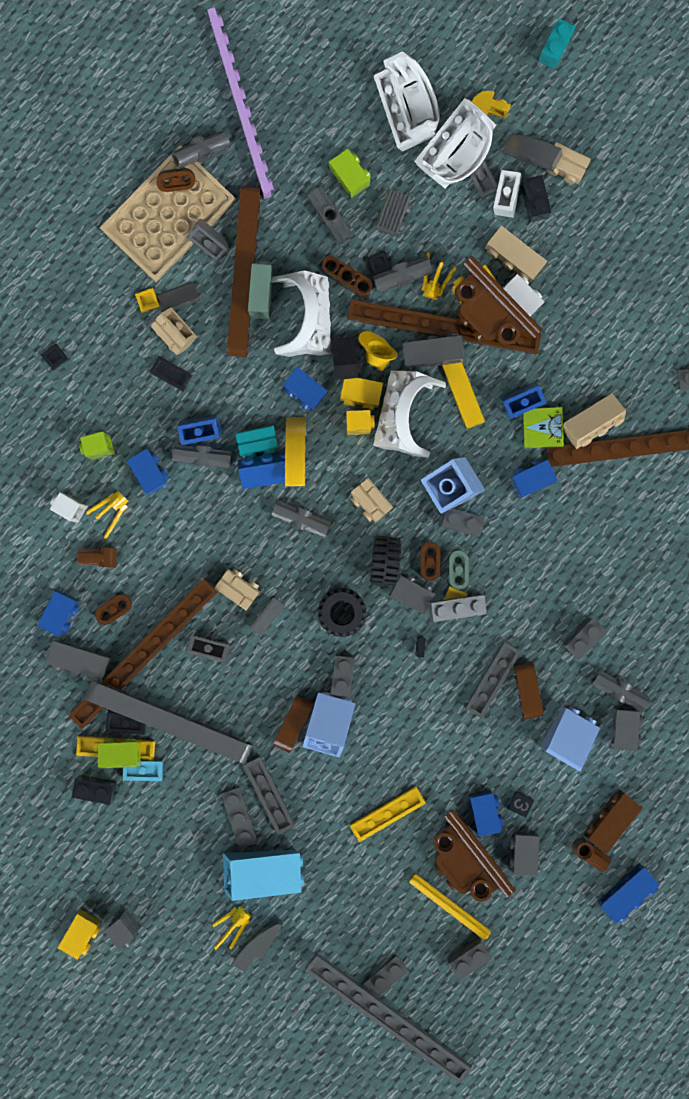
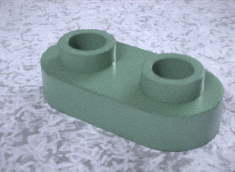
M454 551L449 556V583L455 589H463L469 582V559L465 552ZM456 557H461L462 562L460 564L455 563ZM456 576H461V583L455 582Z

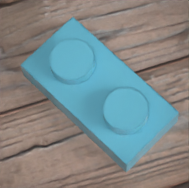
M141 760V767L123 768V780L162 781L163 761Z

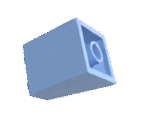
M466 457L452 459L421 479L440 513H444L485 491Z
M327 692L318 693L303 747L340 758L356 703H353L348 698H335Z
M569 706L568 709L563 707L540 747L552 756L581 771L600 728L595 725L597 721L588 716L585 719L580 717V711Z

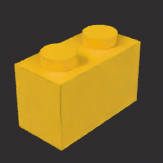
M361 378L344 379L340 401H344V405L354 407L355 404L363 405V409L374 410V407L378 408L383 383Z
M370 410L346 411L347 435L370 434L371 429H374V415H370Z
M81 909L63 937L58 949L77 960L81 954L85 956L91 946L88 942L91 937L95 939L101 929L98 927L101 921Z

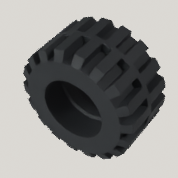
M375 537L370 572L371 584L394 587L397 584L402 546L400 538Z
M346 588L334 589L328 592L320 601L318 619L323 629L329 634L336 637H347L359 631L365 623L367 615L365 603L353 590ZM338 601H346L353 607V618L346 624L336 623L331 617V608Z

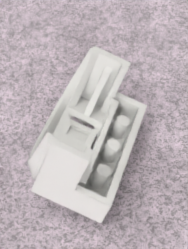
M402 51L384 60L383 62L387 69L373 76L397 148L405 151L436 135L440 112L434 90L425 72L413 58ZM413 81H417L416 83L404 88L405 85ZM403 94H404L405 99H406V101H407V104H408V107H409V110H410V113H411L412 121H411V119H410V116H409V113H408V110H407V107H406V104H405V101H404V98H403Z
M464 98L414 162L446 189L449 184L463 180L471 175L481 165L490 149L493 129L497 125L470 100ZM473 131L478 133L482 137V140L476 134H474ZM468 134L467 138L465 139L461 147L457 150V152L454 155H452L448 159L451 153L455 150V148L459 145L463 138ZM447 164H448L449 166H451L456 172H453V171L447 166Z
M305 270L272 277V283H283L284 288L297 285L303 295L305 304L304 321L298 335L290 343L274 348L275 354L288 357L302 354L317 356L331 354L328 277Z
M391 371L373 446L428 458L430 452L419 447L410 434L409 411L415 395L421 388L432 389L433 386L446 388V383L417 371Z

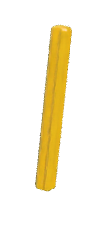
M414 874L409 882L482 939L485 940L489 937L490 929L418 874Z

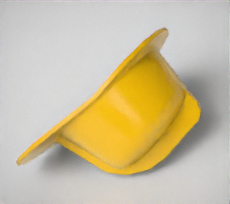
M364 331L358 336L360 344L365 349L366 361L370 365L383 371L391 360L396 359L397 352L384 338L370 331Z

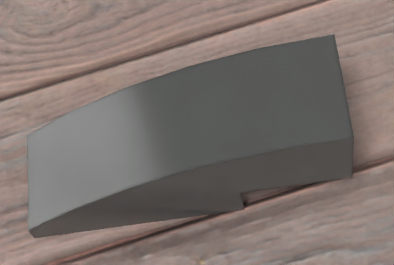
M514 134L511 135L503 149V152L536 168L540 166L552 172L562 157V148L538 139Z
M278 919L253 935L237 953L232 965L246 973L255 956L263 959L281 929L283 921Z

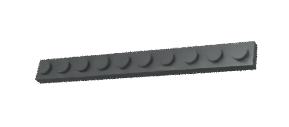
M316 953L306 965L305 971L459 1084L471 1070L469 1063L320 954Z

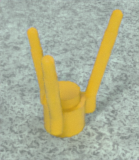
M427 252L426 256H428V259L430 261V253ZM440 262L433 281L430 280L428 283V275L424 276L421 289L424 291L423 296L437 300L438 296L441 297L443 290L457 267L454 266L440 287L438 279L443 267V262Z
M118 490L86 511V514H90L108 502L109 504L96 515V519H99L111 507L116 511L120 509L107 529L104 539H107L122 513L128 508L125 505L128 500Z
M239 906L238 909L234 907L229 913L212 924L215 927L233 916L231 918L233 924L219 939L214 949H217L236 926L240 927L229 948L233 949L251 917L242 906Z

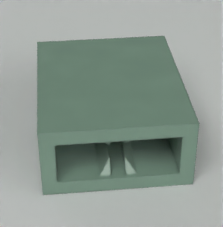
M258 261L257 264H252L248 303L250 318L270 320L273 270L272 265H268L267 262Z

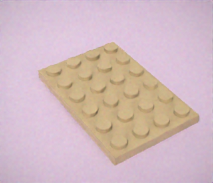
M171 155L100 227L156 283L192 247L194 243L187 238V235L201 218L212 226L236 201V198L198 162L183 167L191 169L195 174V184L191 189L173 192L161 191L156 183L158 174L164 170L180 169L175 166ZM184 175L182 178L187 180L189 176ZM164 178L163 181L169 182L170 179Z

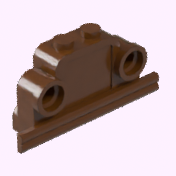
M473 256L463 264L470 273L455 288V297L458 301L462 302L457 308L458 320L463 326L470 327L473 331L472 335L478 341H490L496 338L499 343L510 345L515 343L525 330L533 338L543 330Z
M454 809L447 813L444 817L449 824L438 831L434 837V846L437 850L435 854L437 864L434 867L440 875L445 874L448 878L446 882L452 890L456 889L461 894L470 891L472 897L480 902L488 900L498 888L506 897L513 894L516 889Z

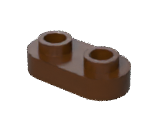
M189 168L161 171L157 176V187L163 192L191 189L195 184V174ZM187 175L189 179L185 180L182 176ZM164 178H169L170 181H169V182H165V181H163V179H164Z
M434 542L425 543L420 550V574L428 581L435 580L440 574V548ZM428 548L433 549V555L429 556L426 553ZM431 567L433 574L428 575L426 569Z
M117 595L97 609L95 613L96 620L102 625L111 624L131 610L132 601L127 595ZM122 600L126 603L124 608L119 606V602ZM105 611L109 612L110 614L109 618L107 619L103 617V613Z

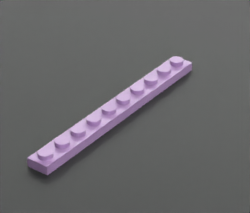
M215 7L207 9L264 199L272 197L271 191L274 188L271 178L267 179L265 172H268L265 160L261 161L259 155L263 152L260 142L256 143L254 138L257 135L255 125L249 122V117L252 116L249 106H245L243 99H246L244 89L238 86L237 81H240L238 70L233 69L232 66L235 60L232 50L228 51L226 46L229 44L226 32L222 33L221 26H224L221 14L217 15Z

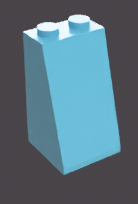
M296 850L223 853L225 893L232 901L301 893V886L304 885V878L300 871V867L303 866L302 855Z

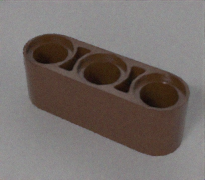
M334 256L325 257L322 262V271L327 277L358 297L366 298L370 295L372 283L366 276ZM333 263L336 265V268L329 271L326 269V265ZM348 273L352 276V279L344 281L342 275ZM360 284H366L368 286V290L362 292L358 289V286Z
M533 661L514 664L513 669L516 671L515 680L520 692L518 696L520 707L523 708V719L542 717L543 708Z
M296 695L273 746L291 753L314 702Z

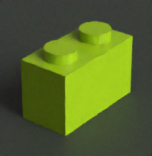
M346 149L329 161V168L348 195L353 198L370 186L371 176L366 168L362 169L359 165L360 160L357 155Z
M103 431L80 437L81 443H79L81 454H85V457L95 460L115 454L110 435Z
M106 739L104 743H98V767H141V743L135 742V739H123V743H116L115 739Z

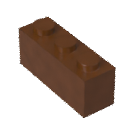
M621 790L619 793L615 792L609 800L611 803L607 808L604 807L597 815L599 817L597 821L591 823L585 831L587 833L585 837L606 854L642 810L639 804Z

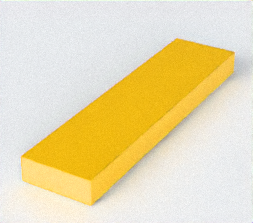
M463 364L442 365L466 429L484 423L485 420Z
M78 735L76 755L98 757V743H104L106 739H115L116 743H123L124 738ZM135 739V742L141 743V760L154 761L155 741Z
M414 786L349 824L357 840L361 842L426 804L417 786Z

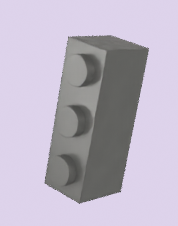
M457 333L448 334L445 338L430 336L427 340L421 341L419 338H413L403 343L405 366L408 369L465 362L464 339L461 335L458 336Z
M54 640L52 641L46 664H50V668L62 671V668L69 670V674L80 677L81 674L88 676L87 679L90 681H102L106 677L112 657Z

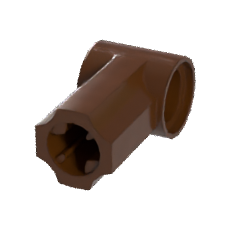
M79 548L77 553L78 564L116 568L117 548Z
M578 838L573 842L572 850L580 859L586 861L602 873L608 869L612 860L608 855L583 838ZM586 845V850L579 853V848Z

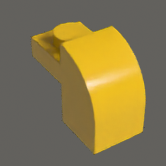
M483 91L477 94L471 101L486 115L491 113L503 118H507L511 106L502 99L494 100V91Z

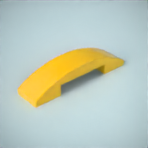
M306 417L286 418L285 486H305Z

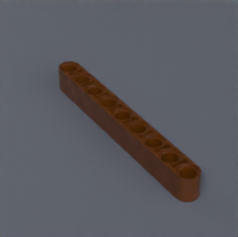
M241 186L227 356L247 358L248 328H250L251 320L248 312L251 267L252 264H255L256 233H258L259 224L258 214L260 212L259 196L261 195V187Z

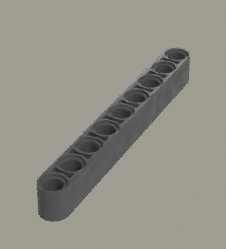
M97 680L91 681L84 699L240 763H246L253 744L249 742L246 744L240 738Z

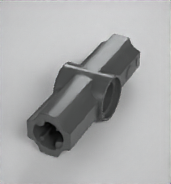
M223 131L205 138L198 136L191 140L189 145L172 152L173 162L179 168L197 161L204 163L213 154L230 147L229 137Z
M322 187L311 191L307 197L322 218L323 223L328 227L338 244H344L353 237V234L339 214L338 208L333 205ZM332 212L335 214V217L327 219L325 215Z
M428 256L410 263H399L393 266L391 270L373 276L378 293L397 286L404 287L410 285L414 280L432 274L433 270Z
M174 445L172 461L190 463L194 466L231 468L232 452L215 450L206 446Z
M277 500L271 514L290 523L294 527L310 531L324 538L331 522L319 518L305 509L293 507Z
M599 669L594 674L590 683L598 689L607 692L609 696L622 703L625 702L641 712L650 703V697L637 691L632 688V685L619 678L616 679Z

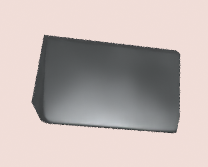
M201 218L187 235L188 239L216 262L230 246V242Z
M194 282L158 296L163 312L171 307L175 311L200 301Z
M273 597L252 623L250 629L263 635L285 605Z

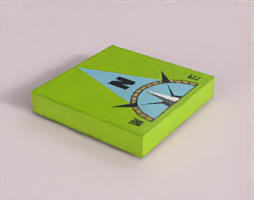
M562 407L534 408L523 413L524 448L564 446Z

